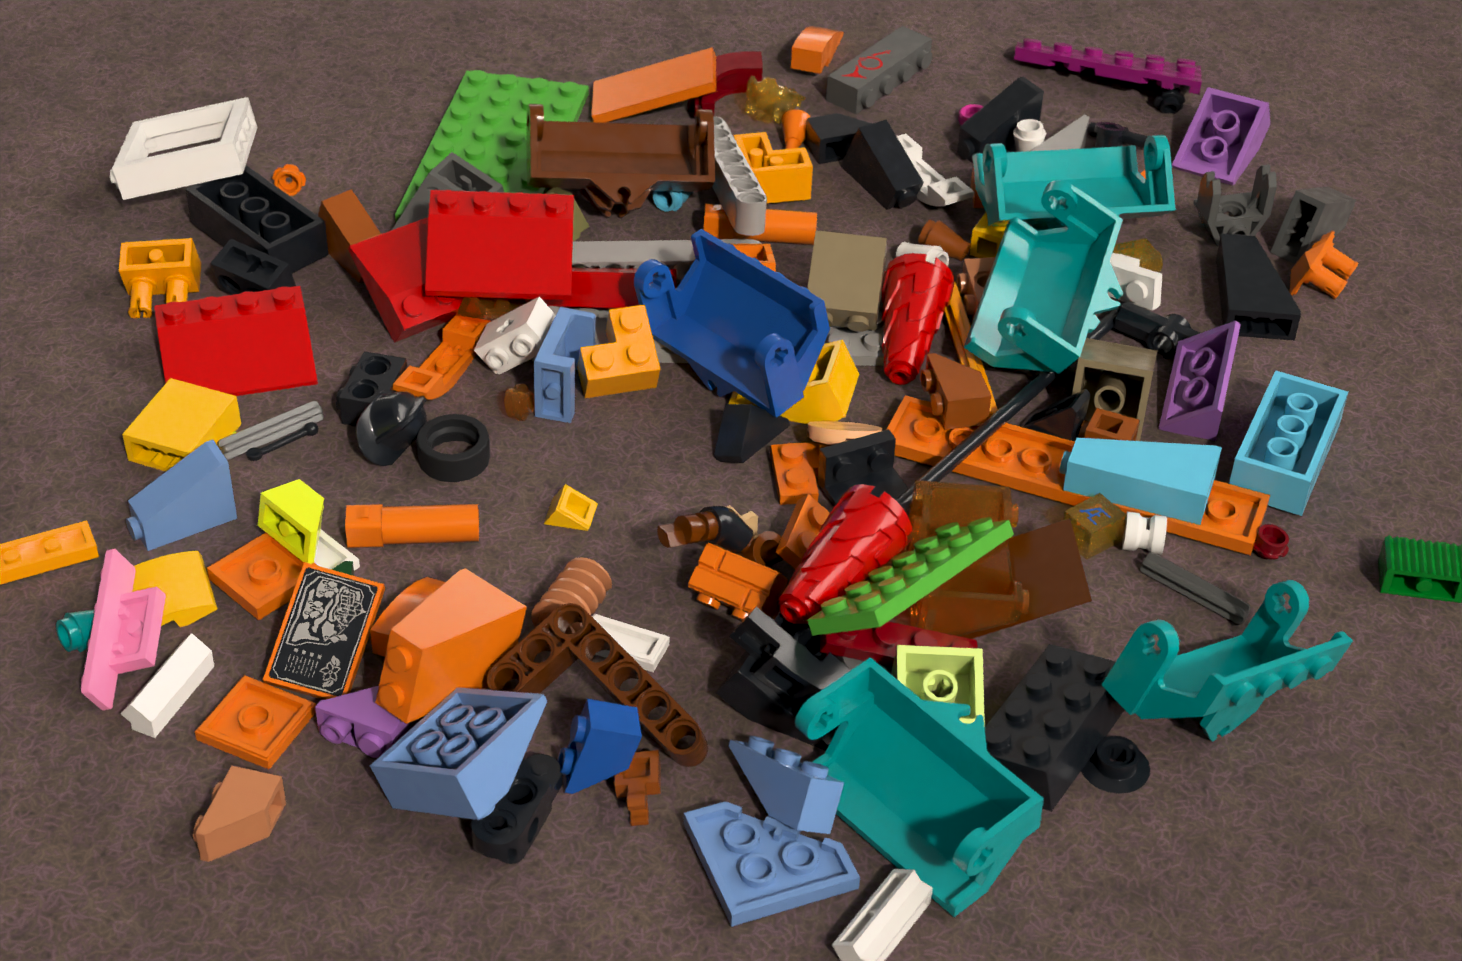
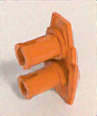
M1331 231L1323 235L1318 242L1314 243L1301 256L1291 269V296L1296 295L1303 282L1306 284L1310 282L1335 300L1348 282L1346 280L1351 276L1359 263L1333 247L1334 243L1332 241L1335 237V232Z

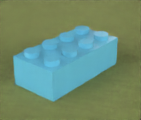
M1275 370L1235 457L1229 484L1270 495L1268 506L1302 516L1340 426L1348 391Z

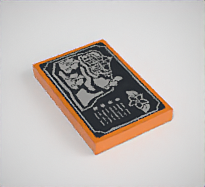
M304 562L263 677L264 683L323 700L349 694L370 635V629L373 626L385 591L384 584Z

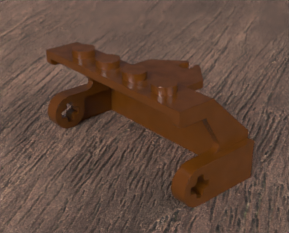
M528 104L526 118L527 186H533V188L559 187L580 189L581 196L606 218H610L612 207L614 204H618L621 209L618 217L622 219L630 211L640 209L651 191L701 192L702 190H710L715 183L714 116L712 110L698 109L695 115V124L687 125L544 121L543 104Z

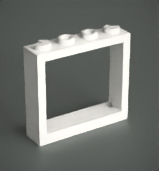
M248 97L133 122L110 170L111 182L115 183L116 188L120 190L123 200L243 174L257 131V124ZM221 138L220 142L148 157L149 153Z

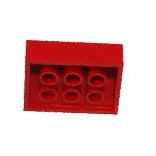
M431 190L428 214L425 296L535 299L540 297L544 300H571L574 195Z
M428 217L348 247L354 263L394 342L446 323L458 312L469 314L507 299L425 296Z
M300 286L279 287L277 289L257 292L247 291L220 297L210 296L198 300L169 302L154 306L165 384L172 378L234 396L318 384Z

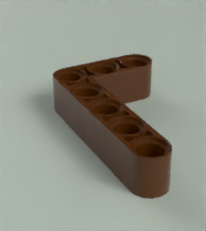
M563 604L554 610L502 657L488 673L487 684L490 690L502 691L506 682L518 679V685L510 692L540 694L577 661L618 704L637 707L640 727L674 762L681 766L691 767L702 763L707 756L708 743L698 723L578 604ZM572 623H582L581 628L576 633L565 634L567 627ZM551 651L547 660L541 663H534V658L538 653ZM599 651H610L609 656L604 661L592 662L594 655ZM630 678L638 679V683L633 689L629 691L620 690V686L625 680ZM654 708H667L662 718L658 720L647 719L648 714ZM689 735L696 737L695 743L690 748L684 750L676 748L677 742L682 737Z

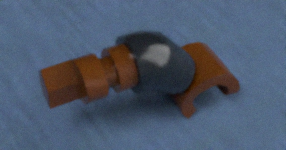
M724 506L704 507L699 513L678 516L674 523L659 525L657 529L660 542L667 548L705 541L706 543L717 544L732 553L764 566L766 563L776 564L784 560L776 553L782 538L779 534L773 531H765L753 537V530L734 510Z

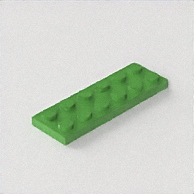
M985 517L975 520L965 527H960L958 522H954L937 528L935 530L937 535L919 540L914 543V550L894 556L891 559L893 564L890 566H884L871 571L868 574L870 579L848 586L845 589L846 595L843 597L833 598L822 603V610L807 620L812 636L881 627L1013 536L1014 533L1010 521L992 522L991 517Z

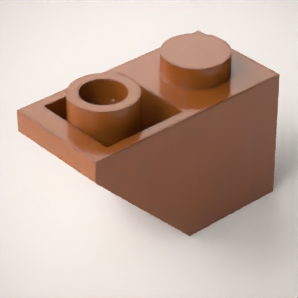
M936 353L927 354L926 369L921 370L920 373L921 386L924 392L928 391L931 397L932 412L935 416H939L944 430L979 426L989 418L991 393L981 372Z

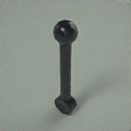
M308 422L304 429L260 449L257 447L248 449L246 452L247 458L250 461H257L262 458V455L304 436L316 435L319 427L314 422Z

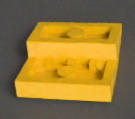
M199 551L169 554L134 566L136 572L132 592L157 586L166 594L161 626L172 620L179 627L187 626L218 610L204 561Z

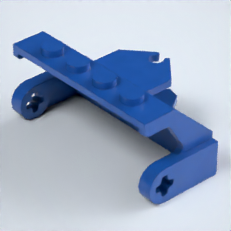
M703 229L698 230L691 236L696 259L676 289L669 267L655 259L643 262L635 273L634 287L639 305L645 304L653 339L687 360L710 391L717 387V395L719 397L735 391L776 418L804 398L803 391L830 330L824 300L812 294L807 288L800 287L786 279L780 272H774L761 264L756 258L745 255L732 244L721 241Z

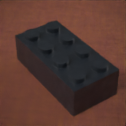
M245 165L243 174L203 182L186 188L191 223L223 247L230 239H233L288 263L292 273L329 255L325 221L247 165Z
M1049 644L985 726L986 748L989 754L1044 798L1042 809L1053 811L1092 757L1099 742L1107 736L1125 711L1102 686L1116 661Z

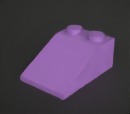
M1207 87L1172 163V168L1201 177L1205 172L1214 171L1215 179H1220L1222 183L1234 185L1258 152L1270 126L1269 103Z

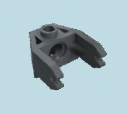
M1270 164L1261 165L1257 169L1252 192L1221 196L1220 179H1215L1214 171L1205 172L1201 177L1198 198L1194 199L1193 203L1198 210L1203 226L1217 246H1219L1221 234L1255 236L1271 215L1277 180L1276 173L1270 172ZM1228 211L1229 215L1227 216L1223 213Z

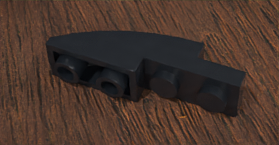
M757 606L729 635L730 638L761 663L753 675L770 689L800 708L812 696L851 671L845 663L838 660L830 652L819 661L805 646L798 643Z

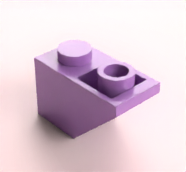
M379 686L319 701L315 707L319 734H322L331 743L340 744L344 742L358 747L366 755L377 758L386 752L419 722V719L406 724L376 704Z

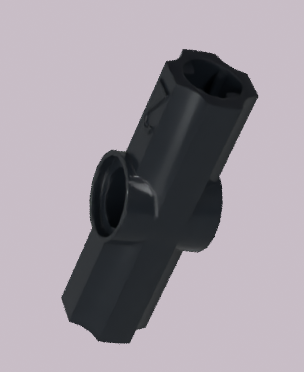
M1128 301L1122 305L1114 324L1115 329L1146 342L1148 349L1157 350V353L1164 355L1163 358L1165 359L1175 355L1178 341L1200 334V332L1191 329L1189 322L1181 315L1169 314L1163 317Z

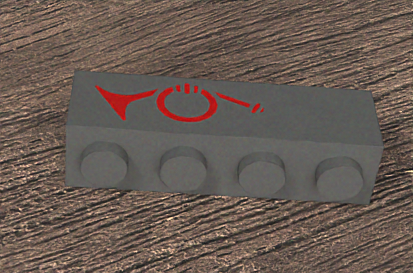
M901 26L829 74L827 78L826 101L854 114H858L866 107L870 108L876 100L885 94H890L896 86L902 82L909 81L912 75L921 69H926L930 65L932 60V39Z

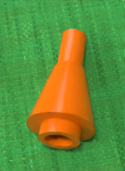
M793 109L782 115L781 123L786 145L785 149L799 148L806 137L807 118H811L808 113Z

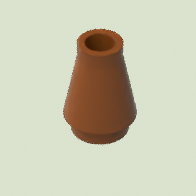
M931 219L928 220L918 239V244L940 246L949 257L962 261L967 256L971 248V243L961 238L941 220L937 222Z

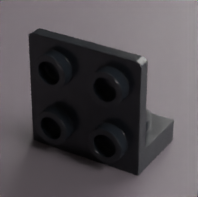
M889 429L820 448L818 484L834 507L850 487L858 484L875 486L870 494L879 498L885 491L895 500L908 489L907 485L893 468L896 438ZM917 501L906 511V514L910 515L919 512L920 503Z

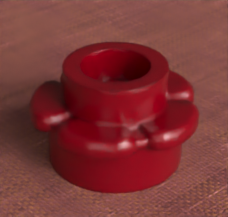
M1262 525L1258 530L1253 549L1259 557L1264 559L1276 560L1279 556L1285 557L1289 551L1287 546L1289 536L1282 528L1276 525Z

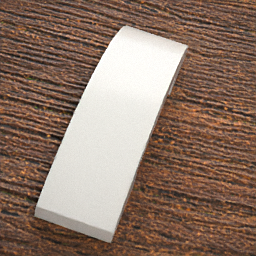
M907 134L897 136L924 181L917 199L928 205L940 207L974 197V191L959 178L945 179L923 161L922 147Z

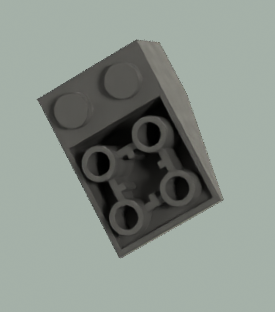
M451 152L428 173L392 230L428 217L431 190L504 192L503 185Z

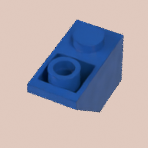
M592 699L586 700L581 715H575L572 720L568 747L561 748L557 760L560 764V772L563 775L565 793L574 794L629 768L642 738L637 707Z

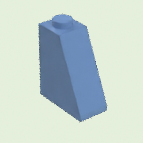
M214 440L203 443L129 499L131 517L126 518V524L134 541L141 539L147 551L237 519L229 463Z

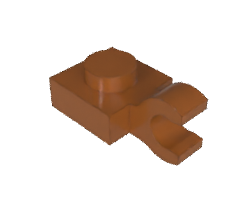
M659 750L635 752L629 768L615 775L617 798L627 797L628 811L630 810L631 826L649 825L648 795L661 794Z

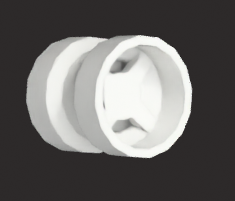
M1127 511L1123 530L1122 550L1135 551L1138 548L1147 549L1149 553L1162 555L1166 537L1167 516L1154 515L1151 518H1145L1140 513Z

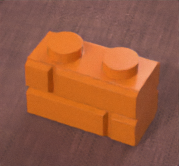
M708 543L700 556L698 566L695 567L688 582V587L698 594L696 601L715 610L719 609L720 604L734 609L731 616L742 621L756 606L770 617L777 607V602L787 585L788 579L776 570Z

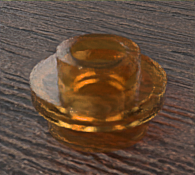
M516 384L514 388L507 389L504 404L508 417L516 418L518 421H526L528 414L534 412V394L532 391H529L525 384Z

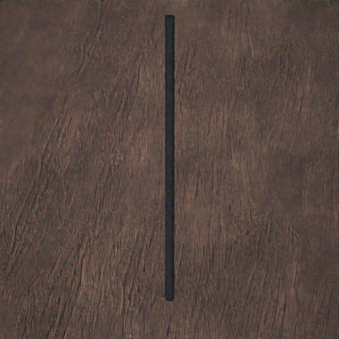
M1122 301L1120 306L1111 310L1103 317L1095 330L1087 333L1086 338L1100 340L1114 328L1115 319L1125 302ZM1066 369L1059 374L1049 371H1042L901 494L896 501L905 512Z

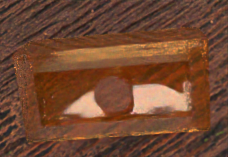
M464 297L457 314L477 319H497L530 301L528 299Z

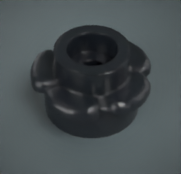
M1161 88L1154 99V106L1157 109H1161L1162 113L1175 114L1183 108L1185 103V97L1179 88Z

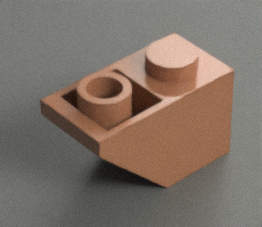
M231 766L224 781L216 784L212 794L211 805L205 816H199L194 826L193 839L197 842L200 860L210 862L270 836L286 804L282 776Z

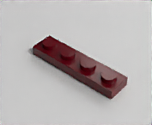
M889 621L878 628L819 635L820 652L828 654L830 652L833 655L861 661L872 658L876 663L890 667L893 665L897 645L978 649L977 640Z

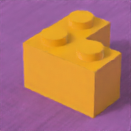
M766 132L734 135V139L767 196V203L811 199L813 165L805 147L773 150Z
M645 304L610 309L605 329L608 343L580 347L577 369L584 398L657 387L661 369Z

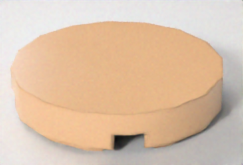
M814 421L808 422L807 437L809 436L815 442L835 445L881 432L882 428L853 422Z

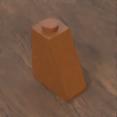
M351 189L321 201L318 216L325 221L329 255L353 278L361 283L364 281L348 247L381 233Z

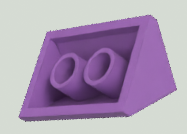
M1233 321L1178 341L1159 424L1160 430L1216 441L1240 323Z

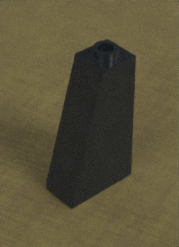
M1221 234L1216 265L1222 324L1225 325L1237 321L1241 324L1238 336L1295 341L1301 317L1300 309L1256 236Z

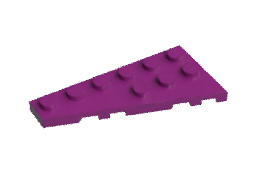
M1024 39L1023 43H1017L1014 60L1046 66H1056L1058 61L1063 62V67L1068 68V70L1077 72L1087 70L1090 67L1094 68L1095 75L1140 84L1149 83V79L1156 80L1155 84L1167 89H1174L1185 85L1190 86L1189 93L1200 95L1202 84L1201 66L1195 65L1196 61L1180 58L1177 59V63L1164 61L1165 57L1159 55H1146V59L1133 57L1134 53L1128 51H1115V55L1104 54L1103 49L1097 47H1085L1084 51L1073 50L1070 44L1054 43V47L1042 46V41L1035 39Z

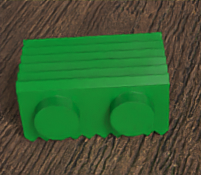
M1390 535L1384 538L1378 558L1380 593L1457 603L1462 602V544L1456 546L1455 543L1451 545L1447 542L1438 541L1432 543L1430 540L1424 542L1422 539L1416 541L1414 538L1408 539L1398 536L1392 538Z

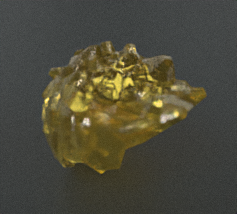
M750 76L747 82V106L744 110L746 113H749V116H755L758 121L761 119L771 123L772 120H775L776 123H780L782 115L796 107L801 108V102L805 101L806 97L798 94L794 88L788 89L787 86H778L775 78L765 77L762 82H758L754 76Z

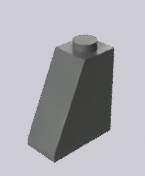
M1328 186L1296 190L1270 253L1296 264L1301 256L1314 243L1318 242L1323 235L1333 231L1336 236L1345 228L1356 199Z

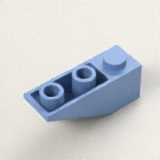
M749 736L748 742L730 740L729 748L770 817L798 831L831 833L844 782L829 776L828 767L809 761L801 763L800 754L780 748L774 750V742L761 737Z

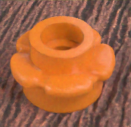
M286 164L283 168L278 167L272 177L275 180L274 185L289 196L296 195L306 183L305 174L292 164ZM286 178H292V182H287Z

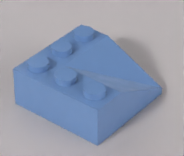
M457 687L374 761L370 767L394 809L480 820L488 816L495 809V804L509 792L547 704V700L544 694Z

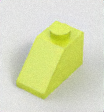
M300 479L261 492L258 526L302 562L313 564L321 531L324 498Z

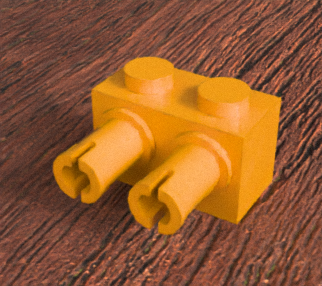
M192 238L121 243L119 273L130 296L128 315L131 318H140L141 311H143V318H150L152 316L153 295L166 294V303L188 301V292L200 291L201 261Z

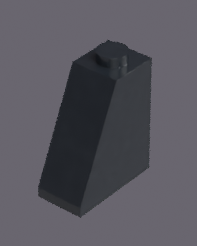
M1023 76L1017 78L960 126L957 152L963 159L969 160L972 164V155L983 153L986 144L1002 143L1005 146L1006 152H1017L1013 131L1017 128L1019 121L1025 119L1040 121L1044 91Z
M887 119L858 128L840 166L886 210L897 206L904 208L916 201L924 181Z

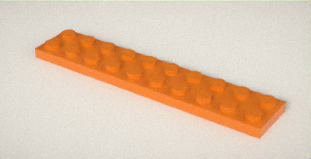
M905 395L886 430L889 429L896 438L895 456L935 466L979 426L944 430L939 416H935L932 412L931 402ZM1005 423L952 470L955 473L1083 509L1101 508L1109 516L1125 520L1127 511L1140 513L1145 518L1158 515L1064 491L1065 474L1059 473L1064 452H1071L1075 442ZM1214 480L1201 525L1167 517L1166 532L1251 556L1258 530L1261 527L1268 507L1270 495Z

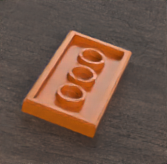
M713 47L594 81L591 115L593 121L607 123L715 92L716 55Z

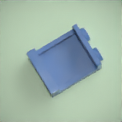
M564 307L559 308L534 360L535 417L571 423L575 414V369L578 370L580 347L595 345L596 316L594 313Z

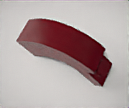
M741 51L716 56V91L688 99V110H694L695 115L698 109L712 110L714 116L715 103L724 96L735 93H762L763 64L761 51Z

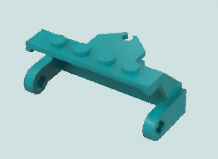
M1153 135L1146 138L1144 144L1146 179L1138 172L1135 145L1006 152L1005 146L1002 143L986 144L983 153L972 155L975 189L987 213L988 226H1007L1011 219L1018 217L1027 224H1032V227L1037 231L1067 227L1065 223L1047 212L1041 203V197L1046 185L1056 180L1066 181L1074 185L1122 219L1163 216L1176 210L1170 146L1165 135ZM1061 196L1060 198H1055V199L1060 200V199H1062V198H1063V199H1066V198H1064V197Z
M1056 180L1046 185L1041 197V203L1047 212L1065 223L1067 227L1037 231L1018 217H1014L1007 223L963 347L992 367L1049 371L1059 374L1080 358L1087 333L1095 330L1100 323L1095 314L1114 310L1120 306V302L1112 300L1108 292L1112 293L1116 299L1123 296L1122 289L1110 262L1123 219L1074 185L1066 181ZM1061 196L1064 197V198H1066V199H1063V198H1062V199H1060V200L1055 199V198H1060Z
M1285 580L1272 584L1267 589L1265 600L1242 635L1181 655H1177L1179 651V638L1171 624L1160 619L1141 624L1133 633L1102 683V686L1129 715L1136 713L1140 719L1203 717L1199 724L1205 735L1213 742L1217 739L1218 734L1223 737L1238 727L1258 710L1265 698L1271 696L1277 690L1285 687L1293 689L1302 681L1311 678L1318 680L1328 672L1333 671L1353 640L1345 632L1340 631L1335 633L1330 641L1308 649L1292 646L1289 643V639L1307 614L1309 597L1307 591L1300 583L1294 580ZM1288 594L1290 596L1288 604L1292 608L1285 609L1283 605L1286 600L1282 595ZM1153 635H1157L1159 638V640L1157 641V646L1160 648V650L1156 651L1153 647L1155 645V639L1152 637Z
M868 658L807 700L796 716L795 726L806 737L816 740L839 725L826 752L813 761L828 767L829 776L844 782L836 814L898 869L915 870L922 882L933 887L931 898L955 917L987 893L1022 841L1040 828L1044 798L989 754L986 748L984 717L982 715H977L976 720L969 724L959 720L962 716L970 715V705L922 700L872 658Z

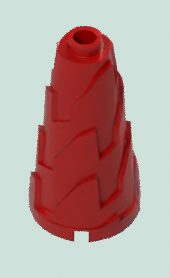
M903 254L887 264V270L884 271L882 285V321H884L882 352L884 354V372L892 382L899 385L913 381L919 374L925 356L930 352L934 334H937L939 331L945 307H949L953 294L954 276L952 271L936 257L934 264L927 262V254Z
M858 484L850 487L841 496L820 528L818 535L802 556V561L796 568L788 586L779 597L780 611L787 621L793 624H808L807 620L822 610V603L833 598L843 597L848 586L865 581L869 578L868 574L871 571L892 561L891 559L900 554L910 543L912 538L907 539L913 532L910 519L901 505L884 491L878 498L870 494L875 486Z

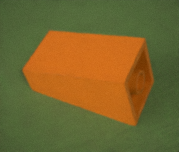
M459 570L390 630L375 703L407 724L427 715L457 687L472 689L488 688L487 676L490 669L519 642L527 606L469 570Z

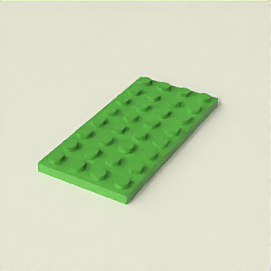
M481 70L466 71L395 213L396 223L428 173L451 152L503 185L504 192L546 194L549 188L527 186L526 118L528 104H543L544 121L577 122L588 98L589 86L579 85L575 82L547 81L544 78L516 77L512 74H491Z

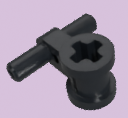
M1091 122L1087 131L1089 135L1097 136L1095 147L1093 148L1122 147L1124 144L1144 148L1146 138L1148 137L1130 132L1127 127L1111 122Z

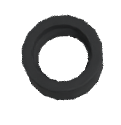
M462 414L442 415L426 422L418 431L416 439L418 462L421 470L431 478L442 482L470 480L481 474L489 464V434L486 426L476 418ZM450 441H463L474 446L466 452L458 454H443L433 450L434 447Z

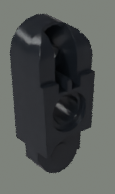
M536 754L528 757L526 760L522 759L509 792L495 804V809L488 816L480 820L472 819V839L475 852L489 858L499 859L506 864L519 863L526 856L552 811V802L563 785L560 764L554 757L546 754Z

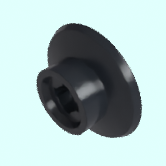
M1109 736L1099 742L1096 751L1081 772L1093 786L1106 792L1121 794L1133 792L1141 788L1149 779L1150 765L1146 756L1133 741L1122 736Z

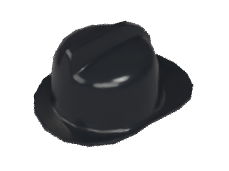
M382 390L361 413L356 424V439L363 455L373 464L379 466L393 465L412 442L417 439L418 431L427 422V415L423 407L427 399L424 396L415 397L406 391Z

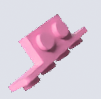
M116 549L107 550L105 553L104 564L100 573L101 581L97 602L94 606L91 636L88 640L86 664L81 678L82 694L101 710H110L113 707L118 674L155 666L166 594L157 586L132 592L136 572L135 567Z

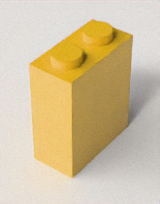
M170 378L122 434L128 461L168 471L203 443L213 439L217 445L219 439L231 435L241 425L237 396Z

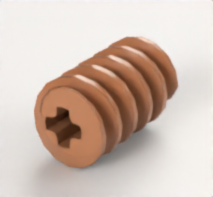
M582 557L570 560L564 570L560 572L556 580L551 584L548 591L543 594L540 601L534 606L531 616L534 627L536 628L563 604H578L590 615L594 614L599 606L598 604L602 603L605 599L606 592L612 588V580L608 572L602 565L592 559ZM572 623L567 627L565 634L576 633L581 628L582 623Z

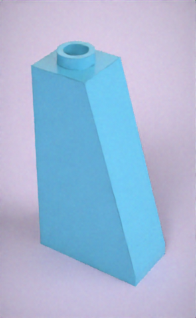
M1076 438L1072 451H1065L1063 454L1059 473L1065 474L1064 491L1201 525L1216 476L1222 447L1214 445Z

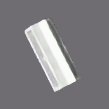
M192 633L182 641L121 712V715L131 722L132 730L155 738L213 669L212 650Z
M893 869L832 944L840 960L885 961L930 904L933 887L922 882L913 869Z

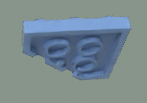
M726 801L684 813V827L731 927L859 889L860 876L843 844L826 837L823 842L801 835L800 831L768 816L763 821L743 814L742 807Z

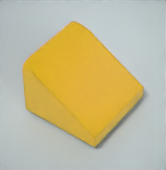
M565 484L553 497L544 524L588 531L598 503Z

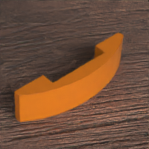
M458 312L442 329V343L419 368L409 365L393 383V390L398 392L406 391L416 397L424 396L428 400L436 399L447 393L454 387L476 357L477 353L474 349L487 323L491 322V320Z

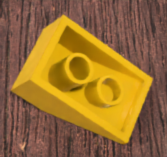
M843 339L823 345L803 391L804 398L780 416L787 418L789 421L803 424L814 421H838L846 417L859 372ZM733 391L728 403L757 406Z

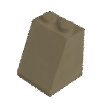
M816 230L807 289L825 301L829 327H848L850 330L857 332L876 330L886 265L887 238Z
M1086 338L1081 356L1078 358L1072 395L1087 389L1090 394L1085 420H1091L1096 408L1139 419L1140 423L1136 441H1140L1157 350Z

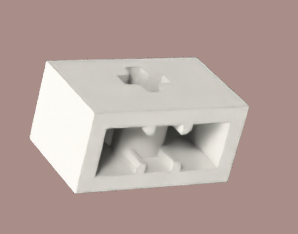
M537 297L487 323L474 351L495 374H502L537 356L556 315L540 297Z

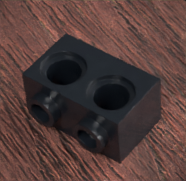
M233 239L228 241L210 263L219 289L230 295L247 291L257 292L277 289L279 287L296 286L288 263Z
M363 352L357 365L351 367L349 380L345 387L340 388L337 393L336 408L340 410L342 424L356 426L361 413L382 390H393V383L407 369L406 358Z

